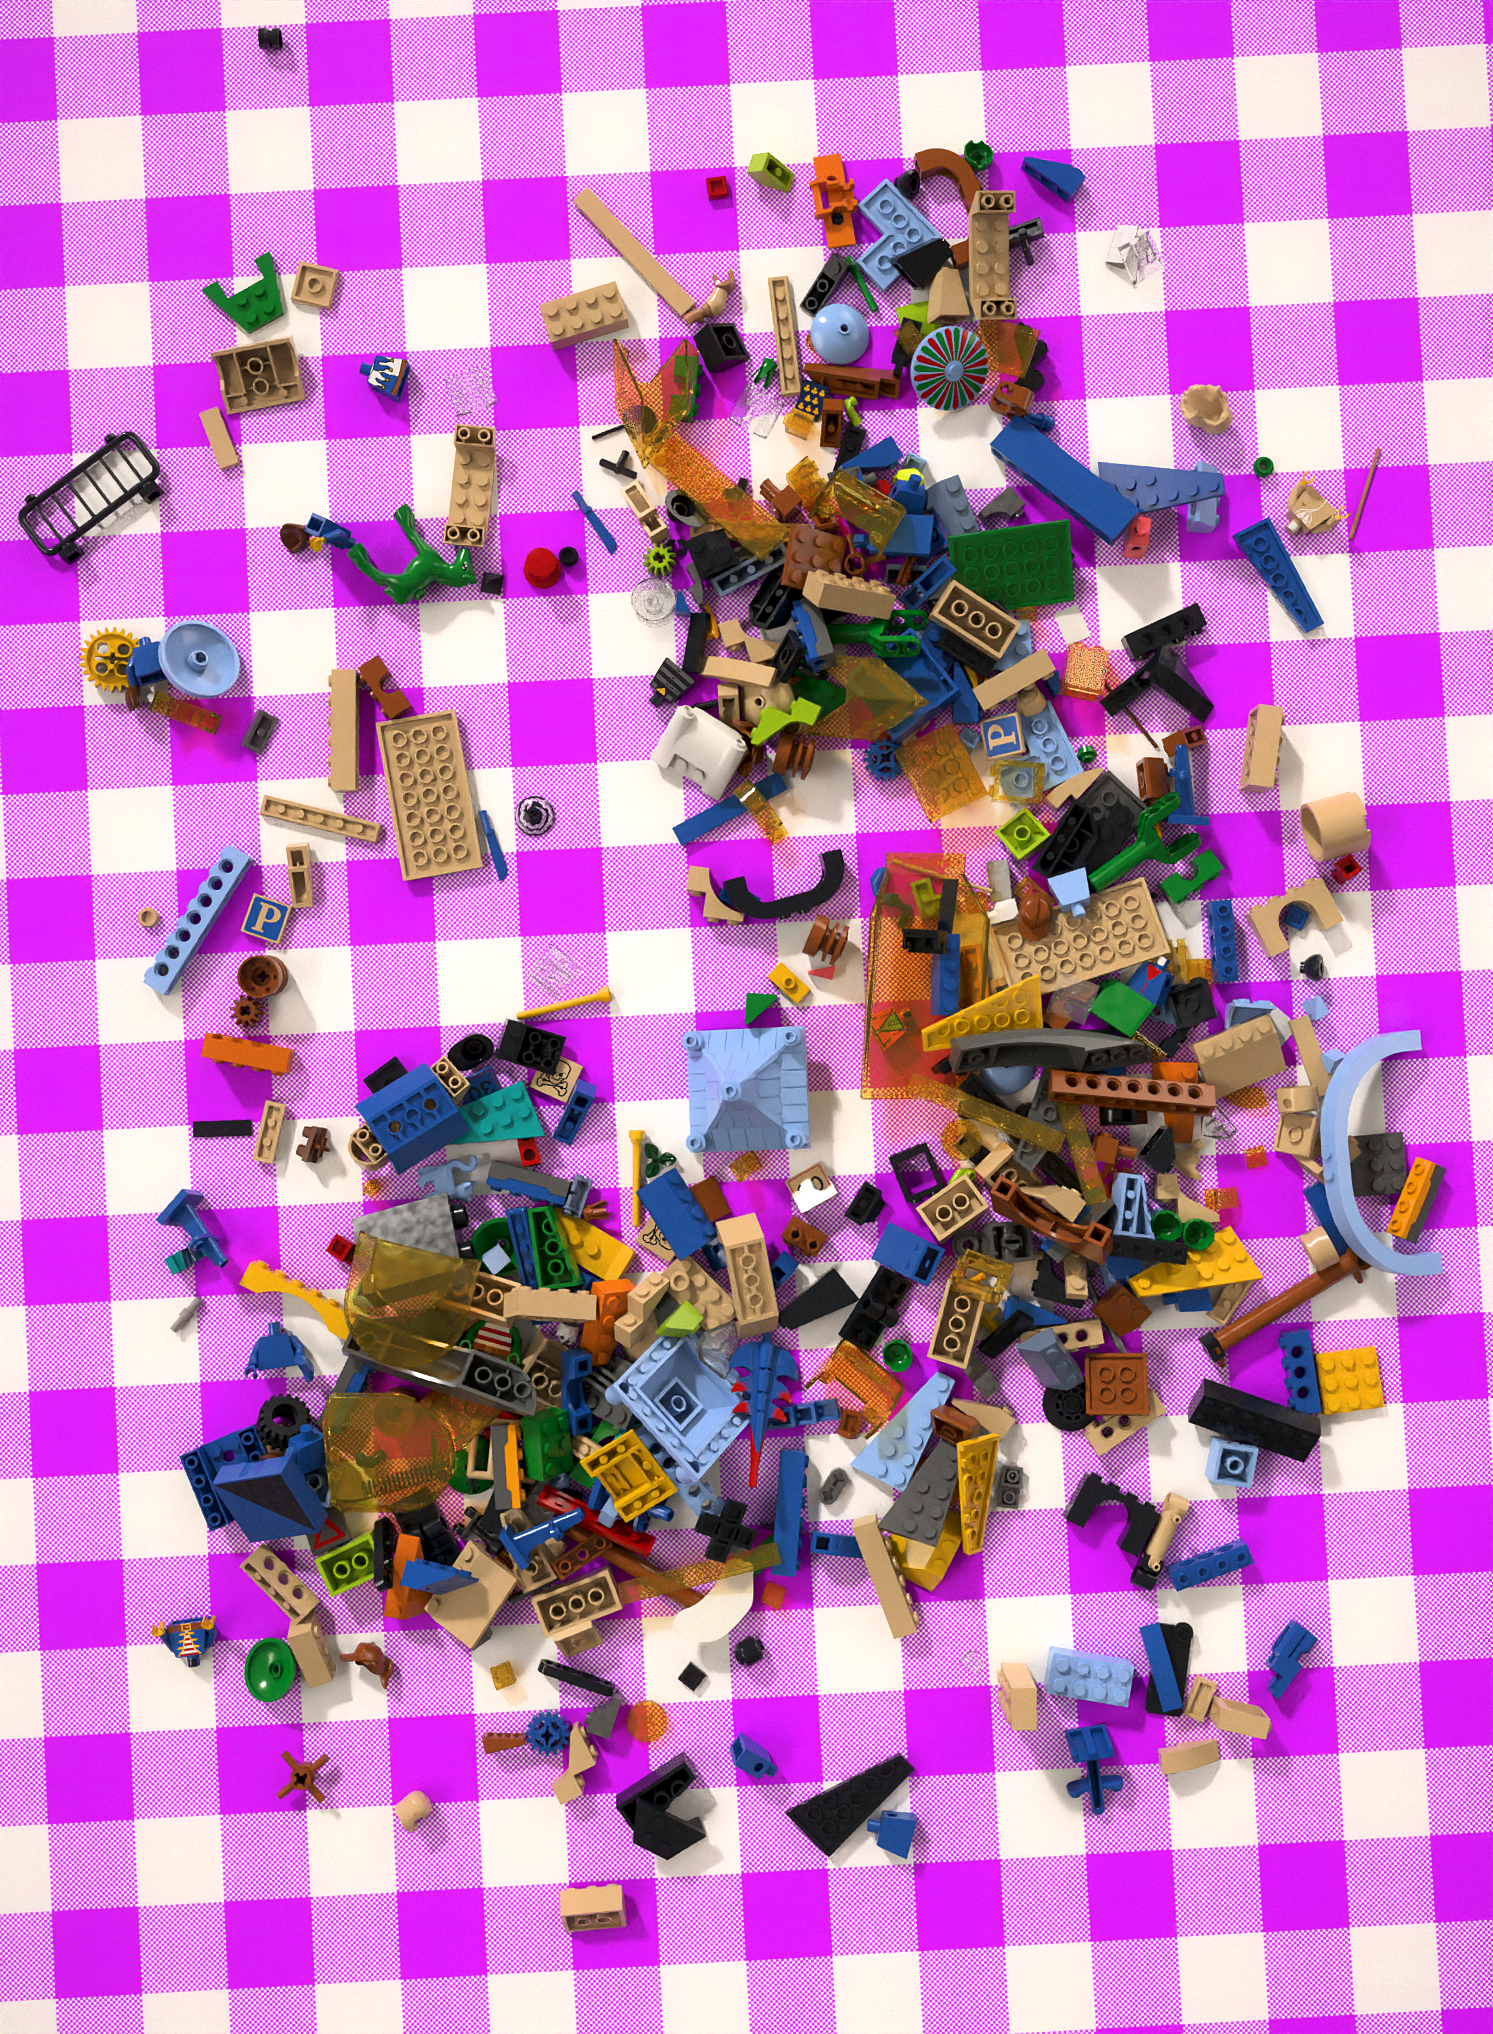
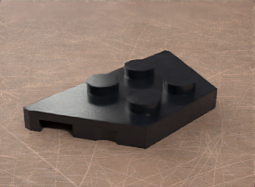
M637 1797L632 1835L634 1844L668 1861L704 1838L705 1831Z

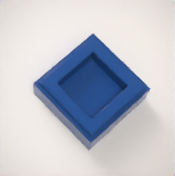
M1290 904L1282 923L1302 931L1310 912Z

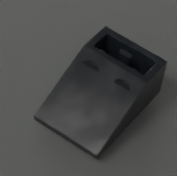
M506 1018L494 1057L554 1076L566 1037Z

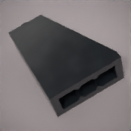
M932 238L892 257L888 262L914 290H923L954 252L949 248L950 244L944 238Z

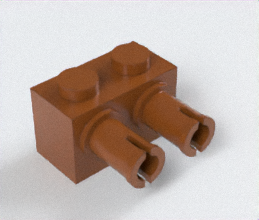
M769 478L760 485L759 488L761 490L759 494L771 504L770 516L775 522L789 523L802 510L803 499L789 485L783 490H779Z
M1098 1132V1135L1091 1136L1087 1158L1112 1164L1115 1163L1117 1156L1135 1160L1137 1148L1119 1144V1140L1113 1139V1134Z
M792 1215L781 1237L784 1238L783 1243L792 1248L796 1245L801 1248L800 1253L810 1258L811 1256L817 1257L828 1235L797 1216Z

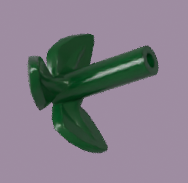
M651 1143L645 1144V1155L652 1159V1162L648 1163L645 1168L647 1178L655 1177L660 1172L659 1163L669 1167L677 1161V1158L669 1152H665L659 1157V1148Z

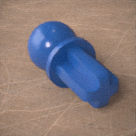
M1028 412L1024 417L1027 423L1033 425L1035 429H1041L1044 432L1052 431L1056 424L1052 416H1045L1043 413L1035 414Z

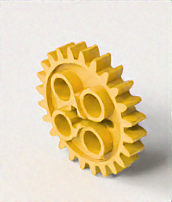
M105 627V633L102 634L97 630V637L90 634L92 641H84L88 647L81 648L85 655H80L79 658L85 662L81 663L80 667L87 668L82 673L84 676L90 675L87 680L89 683L95 681V688L102 685L103 692L109 687L111 693H114L115 688H118L119 692L122 693V687L125 686L127 688L129 682L127 674L120 675L118 671L121 667H127L128 663L123 662V660H129L133 656L132 650L140 647V645H137L139 639L135 638L132 640L133 634L131 632L126 636L125 629L123 628L118 633L116 627H113L112 632H109L108 628ZM102 645L109 646V650L105 654H101L98 651ZM122 647L130 648L127 655L119 654ZM113 656H115L117 660H121L115 661L114 664L110 662V660L113 659ZM100 657L107 660L96 661L95 658ZM101 665L108 666V670L104 674H100L97 671Z

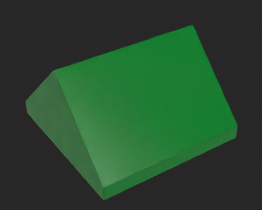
M746 994L745 1023L747 1026L778 999L776 994Z

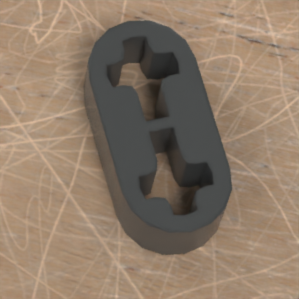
M836 1467L832 1469L821 1486L819 1499L823 1504H833L846 1485L848 1478L843 1468ZM842 1473L843 1480H838L836 1485H834L835 1477L833 1475ZM832 1487L833 1490L831 1491V1495L833 1497H828L827 1500L824 1499L823 1492H828L829 1489Z

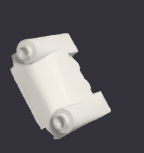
M684 705L679 706L675 711L650 759L666 769L669 766L702 786V792L718 801L724 794L735 771L745 759L748 749L745 741L742 740L743 736L699 708H691Z

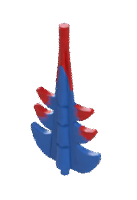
M769 1333L763 1334V1342H749L737 1348L732 1354L728 1365L730 1369L740 1367L750 1372V1376L739 1379L730 1390L731 1393L744 1392L750 1396V1400L740 1402L732 1410L733 1413L750 1415V1475L748 1485L750 1488H757L758 1468L768 1419H776L782 1423L787 1421L783 1411L778 1406L772 1404V1400L780 1399L787 1404L792 1403L788 1389L777 1381V1376L788 1377L794 1382L799 1380L798 1367L794 1358L785 1349L771 1343L772 1334Z

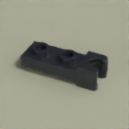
M1199 1024L1183 1030H1178L1177 1028L1170 1037L1164 1038L1156 1049L1166 1058H1172L1181 1048L1178 1044H1183L1190 1035L1188 1034L1192 1027L1196 1028Z

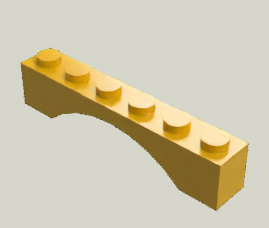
M262 1260L250 1262L239 1283L240 1285L255 1293L284 1292L303 1299L320 1314L329 1332L344 1340L347 1339L359 1313L357 1310L351 1307L346 1309L340 1305V1301L331 1297L327 1299L322 1296L323 1293L315 1288L310 1290L304 1286V1282L295 1278L291 1280L286 1277L287 1274L279 1269L272 1270L269 1268V1264Z

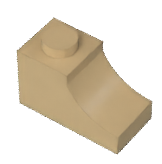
M718 684L720 721L733 730H738L733 725V719L740 721L738 684Z

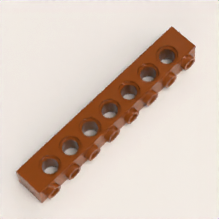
M1052 1070L1048 1079V1102L1211 1117L1216 1108L1215 1085H1207L1205 1083L1194 1084L1185 1081L1173 1082L1164 1079L1152 1080L1144 1077L1131 1078L1123 1075L1109 1076L1102 1073L1088 1074L1064 1070Z

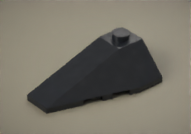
M1161 644L1139 679L1198 721L1204 723L1214 708L1213 703L1181 658Z

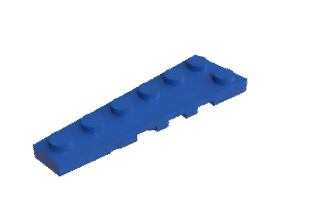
M1269 517L1232 536L1233 540L1304 634L1324 624Z

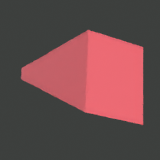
M836 965L810 970L808 974L832 980Z

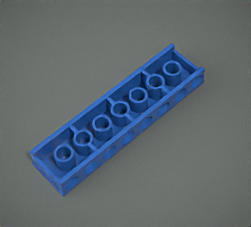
M1017 414L990 443L991 453L1111 547L1131 523L1139 518L1140 509Z

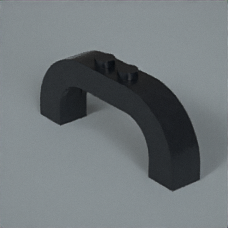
M841 848L818 854L822 868L821 878L818 884L808 891L770 902H761L750 894L745 877L739 876L722 881L725 893L737 910L753 918L772 919L779 917L780 920L790 918L791 913L797 911L799 915L808 913L811 907L818 906L829 900L840 887L844 875V859Z

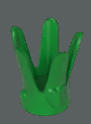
M774 357L772 359L764 358L762 365L751 376L753 377L758 372L753 381L758 383L767 374L764 382L765 389L770 386L772 375L778 367L773 361Z

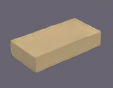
M1196 1675L1182 1710L1183 1715L1203 1722L1217 1683Z

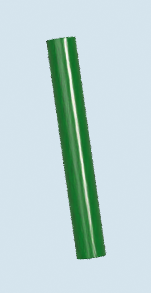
M850 255L846 257L848 261L854 264L850 272L871 312L874 313L879 307Z

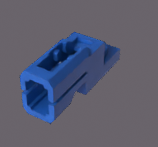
M1293 1619L1289 1621L1272 1645V1653L1266 1661V1664L1277 1673L1276 1676L1274 1675L1269 1680L1267 1687L1269 1692L1277 1699L1282 1696L1301 1669L1302 1665L1298 1662V1659L1302 1654L1309 1653L1318 1641L1315 1635Z

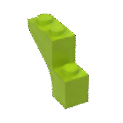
M801 697L797 701L793 700L789 709L792 712L791 715L768 705L766 709L763 708L758 717L760 723L757 728H753L750 734L751 744L760 747L792 724H805L814 728L822 708Z

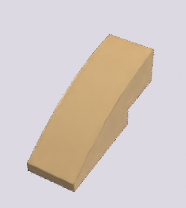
M637 480L620 489V493L652 544H657L670 536L666 524Z
M1100 767L1088 770L1066 780L1049 793L1043 801L1055 811L1067 797L1072 801L1074 798L1077 800L1104 769Z
M309 842L288 844L286 846L287 873L292 907H313V879Z
M1216 1738L1176 1743L1175 1747L1157 1749L1159 1766L1163 1775L1192 1770L1219 1760Z

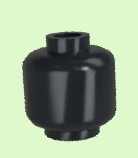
M748 1636L735 1645L733 1653L740 1666L744 1665L749 1668L763 1659L762 1651L765 1648L760 1639L755 1640L754 1637Z

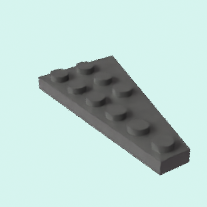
M1043 1067L1013 1160L1014 1163L1029 1174L1081 1107L1079 1104L1048 1102V1079L1052 1070L1064 1069Z
M943 1438L878 1524L877 1529L937 1548L959 1478L957 1445Z

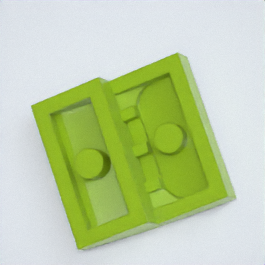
M929 300L896 308V315L900 326L903 317L923 323L915 348L931 332L942 328L941 324H928Z

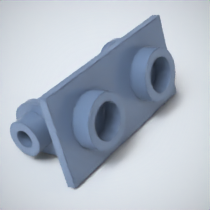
M576 1174L573 1177V1183L566 1204L563 1206L562 1214L581 1218L593 1180L584 1178L580 1174Z

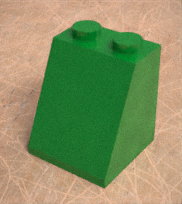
M1110 977L1108 980L1104 978L1098 986L1099 992L1096 996L1092 995L1086 1002L1088 1006L1085 1010L1108 1028H1111L1120 1037L1132 1038L1156 1005L1115 978Z

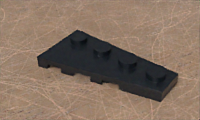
M1120 802L1097 827L1099 839L1080 867V869L1085 867L1086 876H1089L1113 858L1135 817Z

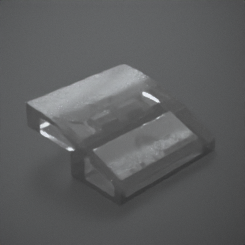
M484 364L466 368L462 373L445 376L444 380L457 417L474 413L497 403Z
M747 383L729 416V420L766 440L785 404L783 401L767 395L764 390Z
M550 944L528 973L526 979L558 1002L578 977L583 967L556 946Z
M1061 971L1046 1011L1084 1025L1100 986Z

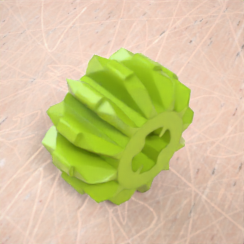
M653 543L654 549L652 550L647 547L646 551L648 554H643V559L646 560L643 562V566L648 567V574L654 571V577L656 578L661 572L662 576L666 577L665 571L667 570L669 573H672L673 569L671 566H676V561L673 560L676 558V554L671 553V546L665 549V544L661 543L660 548H657V544ZM660 557L662 559V563H658L656 558Z

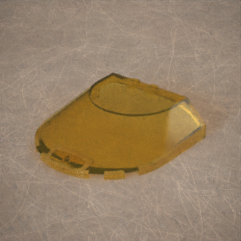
M361 1230L358 1235L344 1296V1316L353 1339L369 1356L390 1366L410 1368L423 1366L438 1360L454 1347L466 1327L482 1260L463 1259L386 1241Z
M334 1392L328 1397L322 1422L331 1503L341 1513L410 1512L429 1505L442 1494L454 1472L455 1448L448 1428L443 1427L438 1420L440 1416L428 1405L424 1407L415 1402L416 1399L398 1393Z

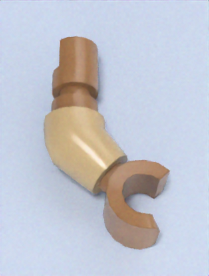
M729 269V278L724 282L718 281L717 275L713 274L712 279L715 288L712 290L710 297L705 300L706 303L701 305V309L696 308L683 316L687 324L696 320L699 325L705 321L704 318H716L725 310L727 294L731 293L736 285L732 269Z

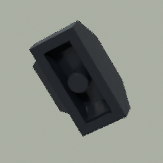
M864 1181L849 1204L844 1216L860 1226L868 1222L874 1223L885 1205L881 1196L882 1191Z

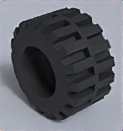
M278 1394L277 1398L272 1396L269 1401L266 1400L263 1406H261L256 1422V1433L259 1434L258 1438L260 1441L264 1440L266 1447L270 1445L272 1450L280 1448V1451H284L285 1448H288L289 1439L300 1434V1427L305 1424L310 1425V1409L305 1407L306 1403L304 1401L300 1402V1398L297 1396L293 1398L291 1397L292 1394H287V1396ZM285 1417L291 1420L294 1425L291 1427H280L273 1419Z

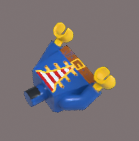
M204 1615L203 1617L174 1620L166 1628L165 1622L161 1621L159 1627L152 1624L151 1634L159 1637L168 1649L174 1653L176 1658L187 1657L189 1668L197 1667L200 1665L199 1655L205 1654L212 1647L217 1637L216 1616L211 1618Z

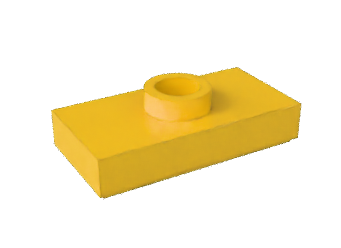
M782 962L767 976L796 1004L810 990Z

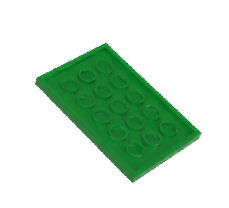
M1069 519L947 536L949 561L957 569L951 576V581H957L987 602L999 600L1008 610L1075 601Z

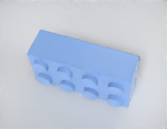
M1050 1646L1043 1687L1047 1694L1128 1707L1134 1665L1130 1659Z

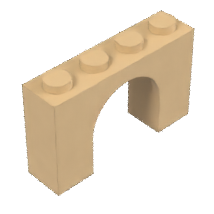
M1313 876L1303 881L1304 885L1298 889L1295 885L1285 890L1286 895L1280 898L1278 895L1267 899L1268 904L1262 907L1258 904L1249 909L1250 913L1246 914L1245 917L1266 958L1273 957L1290 948L1278 922L1282 908L1290 902L1300 903L1307 907L1320 931L1344 921L1322 877L1315 879Z

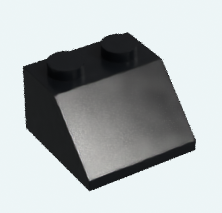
M734 322L707 324L693 336L696 347L709 373L724 372L750 359Z
M1160 1125L1136 1157L1154 1172L1168 1173L1175 1165L1173 1162L1176 1158L1173 1132L1169 1126Z

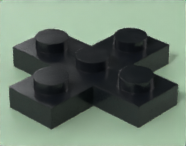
M727 1498L720 1516L701 1511L694 1531L711 1537L704 1554L706 1558L725 1564L732 1545L751 1550L758 1531L755 1528L741 1524L748 1507L746 1503Z

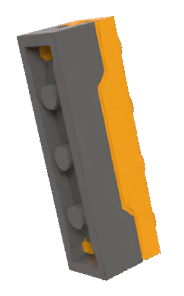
M1416 1157L1386 1229L1387 1233L1405 1241L1417 1243L1447 1169L1431 1161Z
M518 1422L493 1423L490 1428L495 1509L521 1508L523 1502L526 1501L525 1489H522L521 1481H524V1468L520 1469V1460H523V1448H519V1440L522 1439V1429L518 1427Z

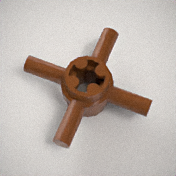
M853 533L847 534L845 537L850 554L842 565L841 573L847 571L850 575L860 577L865 581L864 574L868 570L869 565L887 560V557L881 554L867 557L865 554L858 552L857 548H854ZM855 558L860 560L861 569L852 568L851 563L855 562Z
M288 1750L284 1751L281 1757L292 1769L290 1782L276 1793L277 1797L283 1799L294 1789H308L317 1802L321 1803L325 1796L314 1784L316 1771L330 1760L328 1755L323 1754L314 1763L306 1761L298 1764ZM306 1773L308 1777L306 1779H302L303 1777L301 1776H303Z

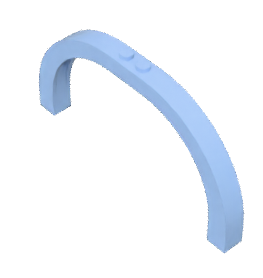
M1420 1030L1388 1032L1370 1037L1353 1048L1335 1070L1326 1090L1320 1124L1326 1196L1332 1217L1340 1234L1349 1247L1363 1261L1372 1267L1391 1274L1410 1276L1443 1273L1441 1252H1421L1404 1255L1383 1245L1364 1223L1353 1193L1347 1128L1349 1110L1356 1088L1367 1071L1381 1059L1394 1053L1422 1050Z

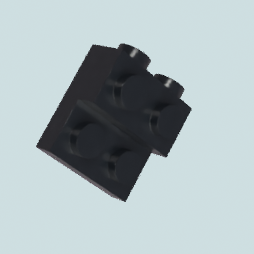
M1196 977L1189 980L1190 983L1171 986L1167 998L1178 1030H1183L1218 1017L1213 1002L1214 998L1208 980L1205 978Z

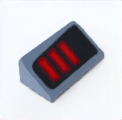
M887 564L885 571L886 584H896L895 582L903 564ZM914 565L906 585H913V582L927 570V566Z

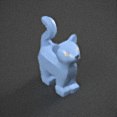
M472 1154L470 1156V1164H466L460 1159H452L439 1166H428L417 1170L420 1176L417 1179L420 1188L427 1187V1184L433 1182L435 1187L434 1192L422 1199L447 1192L452 1200L461 1199L464 1202H470L475 1181L462 1182L456 1186L453 1169L458 1167L463 1172H472L478 1166L477 1157Z

